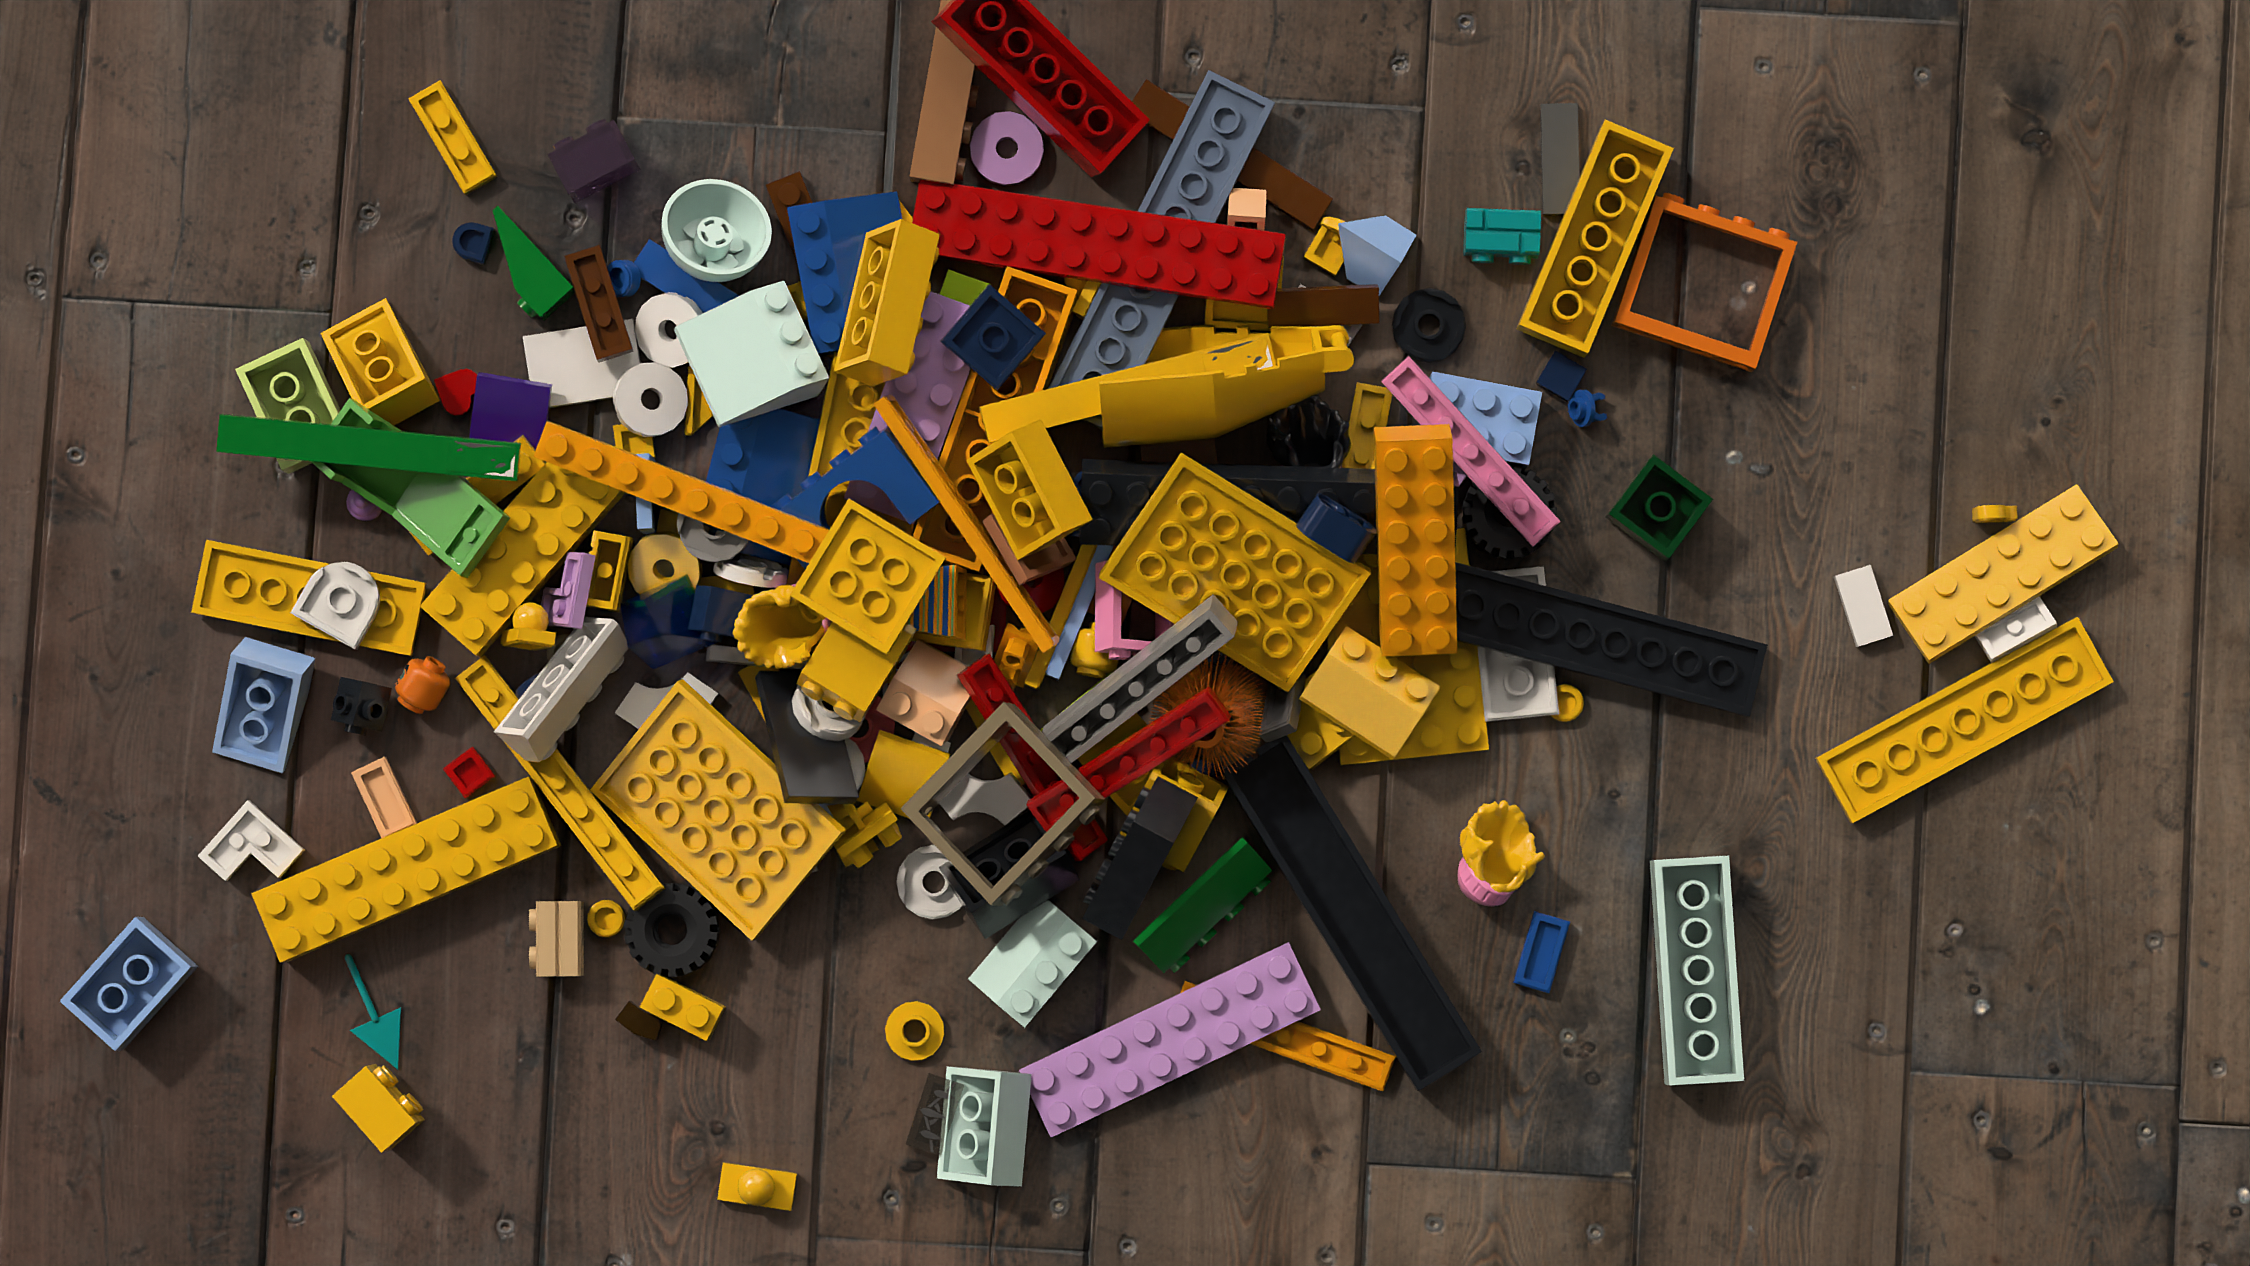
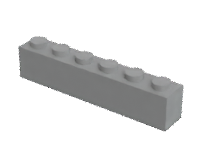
M1214 594L1043 726L1042 733L1072 763L1235 636L1238 621Z

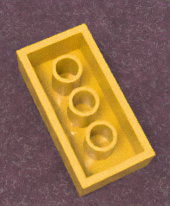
M903 219L866 232L834 372L870 386L908 374L915 360V353L913 352L915 339L923 325V318L921 317L923 305L931 291L929 279L932 267L939 256L937 244L940 234Z

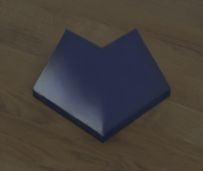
M687 574L621 603L627 646L653 670L717 643L700 639L701 632L688 630L695 589Z

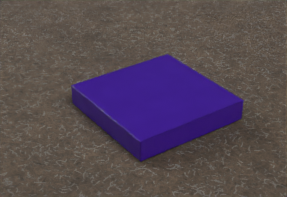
M479 372L476 380L469 438L514 442L524 435L536 450L546 421H548L553 384Z

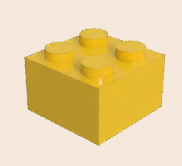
M373 1064L365 1066L332 1097L379 1151L383 1153L392 1150L425 1119L419 1114L423 1111L419 1102L410 1093L403 1095L395 1085L399 1081L385 1065L380 1067Z

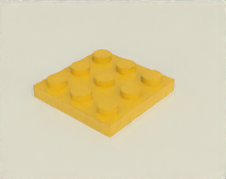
M848 499L790 596L888 655L946 557L853 500Z

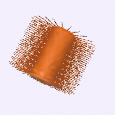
M1220 652L1213 680L1212 654L1209 670L1208 659L1207 665L1205 659L1203 667L1201 663L1202 673L1200 665H1197L1195 672L1193 669V673L1189 672L1192 679L1187 673L1183 676L1184 680L1180 678L1168 690H1165L1170 693L1161 695L1165 698L1156 697L1163 700L1156 699L1155 701H1160L1164 704L1153 702V704L1162 706L1154 705V707H1158L1160 710L1154 708L1152 710L1160 712H1152L1157 713V715H1150L1161 717L1164 715L1162 713H1168L1182 704L1183 701H1187L1188 696L1191 698L1209 686L1226 710L1233 711L1230 715L1234 720L1228 721L1193 743V747L1192 745L1188 746L1183 755L1184 757L1190 751L1189 759H1192L1190 760V765L1192 766L1198 747H1200L1195 771L1196 777L1201 749L1203 748L1202 778L1207 757L1208 779L1211 760H1213L1214 764L1212 754H1214L1216 767L1217 764L1219 767V761L1221 763L1220 755L1221 757L1222 754L1224 757L1226 756L1224 750L1229 756L1228 751L1230 750L1232 752L1231 755L1238 761L1237 757H1241L1237 750L1240 749L1244 755L1243 751L1245 750L1240 747L1245 748L1247 751L1249 750L1242 741L1246 742V740L1254 739L1246 734L1254 737L1255 735H1252V733L1255 732L1251 730L1262 731L1253 729H1259L1263 725L1254 723V721L1262 722V720H1255L1254 718L1264 719L1253 716H1263V714L1259 713L1254 714L1260 711H1250L1253 709H1247L1250 707L1264 710V708L1260 707L1255 708V706L1261 705L1250 703L1256 701L1252 699L1255 697L1251 696L1257 694L1250 691L1247 693L1243 692L1250 688L1249 686H1244L1249 681L1238 686L1250 675L1239 680L1246 674L1244 672L1237 680L1234 676L1229 682L1237 671L1235 670L1230 676L1234 670L1233 668L1224 679L1225 671L1223 668H1225V663L1223 662L1216 681ZM1230 744L1234 747L1233 749L1235 750V752H1236L1237 754H1235V753L1231 750V748H1230V746H1229Z

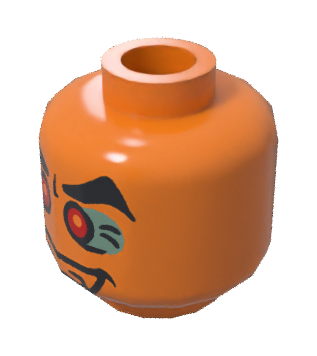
M426 656L425 660L411 659L395 684V690L399 695L398 701L407 709L419 714H423L424 710H435L451 684L448 675L444 672L446 666L431 656Z

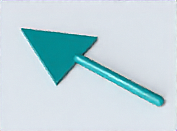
M346 954L344 957L372 1020L350 1031L398 1070L401 1007L378 1017L352 956Z

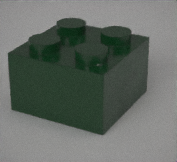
M1653 454L1605 518L1661 560L1666 561L1712 502L1713 498Z

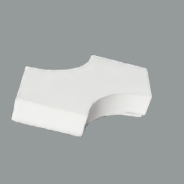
M688 672L682 678L710 705L719 695V693ZM635 682L615 714L639 729L674 685L655 689Z
M1012 772L1000 779L991 781L977 779L968 773L939 804L953 820L967 813L981 812L994 816L1005 826L1028 808L1026 804L1032 796Z

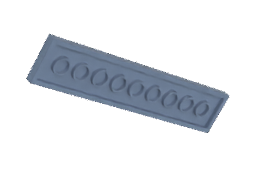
M1208 70L1138 212L1216 223L1275 106V102ZM1101 283L1049 389L1146 364L1180 295ZM1102 415L1081 419L1103 430Z

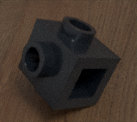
M340 677L337 694L333 700L331 721L345 723L344 731L366 736L367 729L382 732L384 721L388 714V703L392 688Z

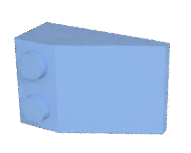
M245 637L230 655L212 752L283 773L307 700L316 658Z

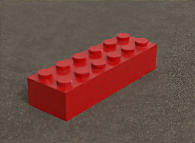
M951 0L931 21L1090 177L1102 173L1150 121L1128 97L1028 0Z

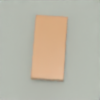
M387 757L378 759L351 772L381 838L417 824Z

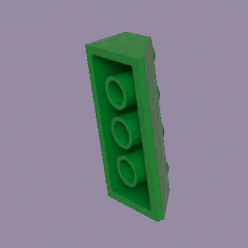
M1243 837L1240 838L1147 926L1133 942L1163 973L1168 969L1175 973L1190 959L1186 952L1195 943L1202 948L1217 933L1213 926L1224 917L1229 922L1244 908L1240 901L1250 891L1256 896L1271 882L1267 875L1272 869Z

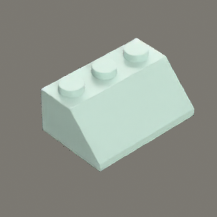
M1047 900L1021 916L968 979L1025 1028L1097 941Z
M947 1066L945 1092L949 1094L948 1099L944 1098L943 1116L945 1118H942L940 1138L942 1140H940L938 1179L996 1186H1022L1032 1074ZM955 1082V1086L951 1089V1085Z

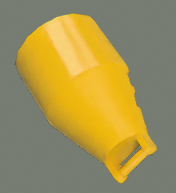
M1216 325L1163 328L1146 364L1265 333H1251L1249 325H1238L1236 327L1237 332H1216ZM1340 325L1321 327L1272 326L1271 333L1268 334L1277 366L1257 370V364L1244 365L1243 373L1224 376V371L1217 370L1099 381L1104 448L1217 438L1325 391V373L1345 371L1354 364L1353 353L1347 347L1349 343L1348 332Z

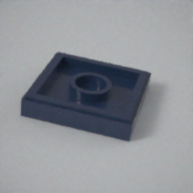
M988 284L940 342L995 390H998L1046 333Z

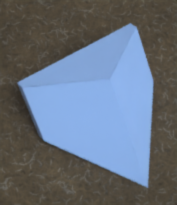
M1386 215L1338 223L1346 279L1355 285L1378 284L1380 295L1404 259L1416 234Z

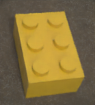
M1042 420L1009 432L966 460L1017 560L1048 548L1093 520Z

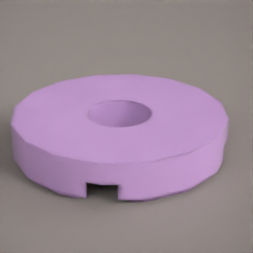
M1011 111L994 113L982 120L974 130L970 143L972 162L978 172L989 182L1001 186L1019 185L1026 181L1038 170L1044 154L1042 136L1036 125L1024 115ZM1010 139L1017 144L1018 150L1014 157L1005 159L998 155L996 147L1001 140Z

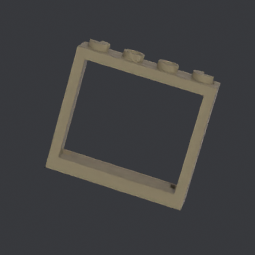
M1003 702L903 805L901 810L990 905L1003 906L1005 903L1007 906L1014 898H1018L1023 890L1020 887L1030 877L1035 879L1044 872L1049 865L1046 860L1056 850L1061 852L1072 843L1075 838L1073 833L1082 823L1088 825L1095 819L1094 815L1100 810L1098 807L1106 799L1015 704ZM1013 727L1073 790L1079 799L993 886L927 815Z

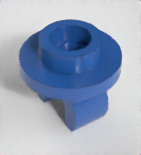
M1577 390L1574 392L1568 404V412L1577 426L1587 427L1592 422L1607 419V414H1598L1595 411V401L1605 399V394H1591L1588 390Z

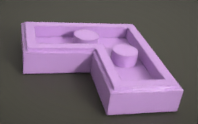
M568 552L566 554L561 587H545L543 591L541 606L548 614V626L582 629L596 555L578 552Z

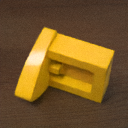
M1322 217L1319 222L1321 228L1303 259L1335 277L1344 262L1338 223L1345 221L1333 217Z

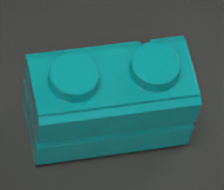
M1467 208L1464 216L1463 256H1472L1471 262L1494 263V257H1508L1509 264H1531V258L1537 259L1540 255L1541 211Z

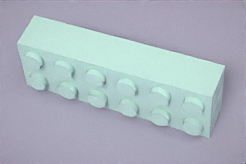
M1729 855L1650 860L1664 1083L1666 1085L1744 1081Z

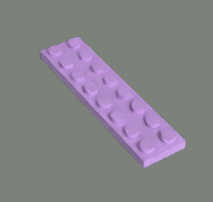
M1287 942L1021 1068L1019 1072L1032 1074L1030 1095L1050 1137H1053L1320 1011L1321 1008L1290 943Z

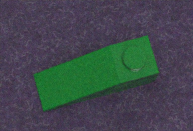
M496 206L492 210L514 288L522 297L517 303L531 319L538 314L545 321L575 293V289L503 210Z

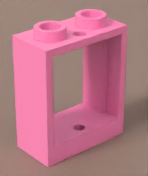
M1105 560L1095 563V652L1109 653V659L1129 660L1131 655L1135 656L1149 645L1151 641L1121 639L1122 592L1099 578V572L1108 561ZM1156 612L1155 639L1174 625V623Z

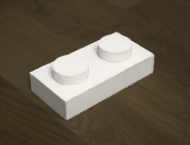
M2039 596L1975 635V638L1990 662L1993 663L2057 628V623Z

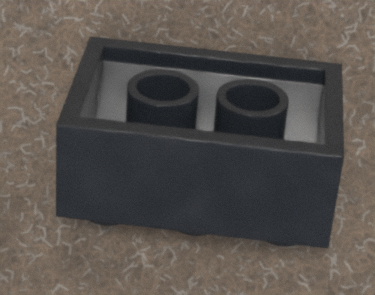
M1029 810L962 853L995 886L1046 831ZM1056 850L1046 860L1049 865L1044 872L1035 879L1030 877L1020 887L1023 892L1018 898H1014L1007 906L1005 903L1003 906H994L985 900L950 861L939 867L962 907L984 939H987L1080 880L1066 851L1058 852Z

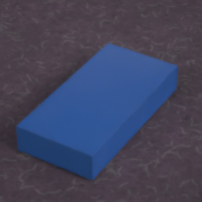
M1533 911L1513 983L1550 993L1570 921Z

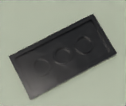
M759 671L755 680L784 803L855 804L859 796L845 739L832 741L812 735L800 725L793 713L792 698L798 686L796 683L801 672ZM822 701L825 708L834 711L832 705Z

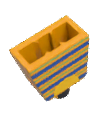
M957 565L944 566L939 569L907 622L916 628V633L966 640L967 569Z

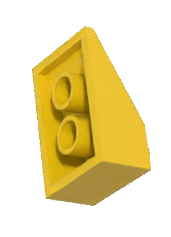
M386 298L321 333L351 398L392 425H396L440 401L423 365Z

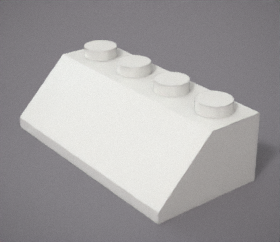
M584 617L582 629L574 628L495 729L494 733L524 760L540 762L551 756L557 747L556 741L561 734L571 729L577 723L580 717L578 713L586 702L595 699L600 693L603 680L609 673L615 672L624 661L623 655L630 646L619 624L614 619Z

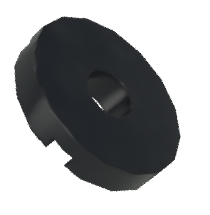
M1426 288L1414 291L1402 299L1394 311L1391 326L1394 340L1403 353L1413 360L1430 363L1441 361L1456 351L1463 341L1466 321L1461 306L1455 298L1445 291ZM1426 315L1434 316L1439 322V331L1431 336L1423 334L1418 327L1420 318Z

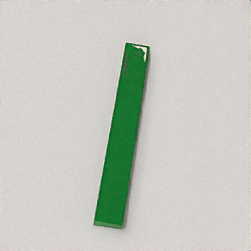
M219 414L216 452L518 481L521 443Z

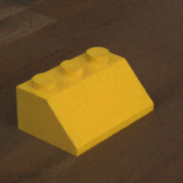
M1345 626L1299 699L1393 760L1430 705L1440 686L1394 656L1382 657L1380 647L1348 626Z

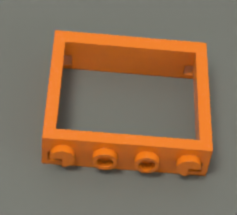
M1664 193L1663 197L1656 195L1652 200L1611 326L1753 372L1757 367L1797 242L1790 240V234L1785 231L1769 228V231L1766 232L1754 228L1755 222L1749 219L1734 216L1732 221L1720 217V211L1713 207L1699 204L1698 209L1684 205L1685 199L1670 193ZM1662 212L1781 251L1749 350L1630 311Z

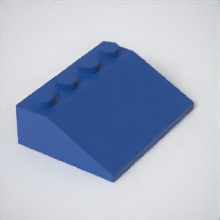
M897 191L787 207L811 338L820 357L832 355L834 352L839 351L866 232L902 219Z
M776 409L720 427L706 482L729 489L736 494L767 506H772L787 493L791 498L795 497L803 491L799 484L808 478L820 419L783 409ZM705 523V525L710 527L709 534L715 536L717 531H724ZM750 540L744 550L740 552L790 565L791 556Z

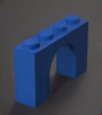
M875 426L858 439L862 446L851 454L847 449L843 450L829 461L833 467L822 476L816 471L799 484L803 491L793 498L787 493L770 507L830 530L825 514L826 501L830 491L846 481L862 480L879 487L885 492L909 524L913 523L940 501L890 428L887 426L882 431H879ZM797 559L802 567L806 569L809 563Z

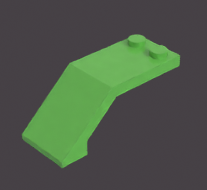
M351 398L347 400L331 423L333 425L401 431ZM311 461L331 480L344 484L392 515L462 577L468 578L510 519L506 513L463 476Z

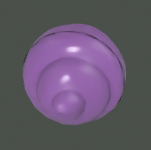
M351 490L349 492L346 504L349 513L354 518L361 521H370L381 514V508L355 491Z

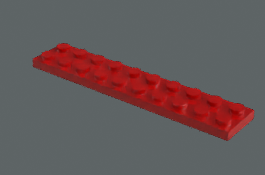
M921 179L919 181L912 219L913 224L940 234L937 247L939 248L938 258L1000 268H1007L1008 266L1026 272L1274 309L1286 243V234Z

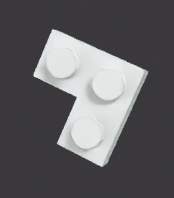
M247 800L202 850L198 857L225 881L232 877L251 854L274 875L281 878L305 849L256 805Z

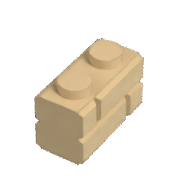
M536 901V909L529 910L530 932L536 931V946H530L529 948L530 969H536V977L584 976V901Z

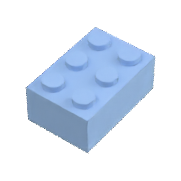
M1432 371L1429 377L1432 382L1510 466L1517 465L1526 469L1530 462L1542 392Z
M135 917L63 996L60 1002L114 1051H121L126 1048L198 966L144 917Z

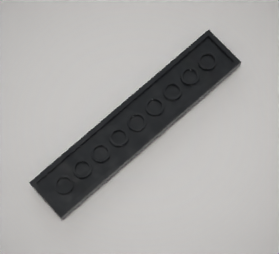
M1455 562L1457 641L1744 717H1750L1768 644Z

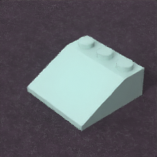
M785 281L751 290L676 326L674 329L718 427L817 397L829 379Z

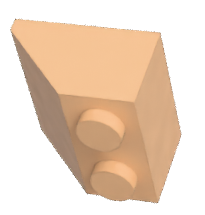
M918 639L894 675L876 710L942 746L950 739L971 700L970 695L957 677V674L968 666Z

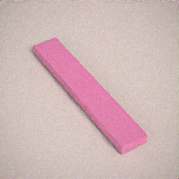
M1409 356L1381 381L1420 425L1450 424L1453 438V460L1532 546L1537 544L1561 522Z

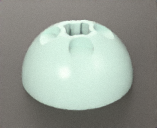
M704 179L686 184L669 198L662 215V238L668 254L684 272L700 280L726 282L742 277L758 265L770 245L772 228L766 209L751 192L732 182Z

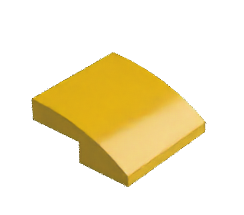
M879 730L857 801L862 803L868 802L869 805L879 807L884 802H887L893 813L909 818L901 808L950 758V754ZM932 811L927 815L929 818L931 817Z

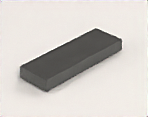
M1578 103L1541 104L1542 216L1564 215L1580 178Z

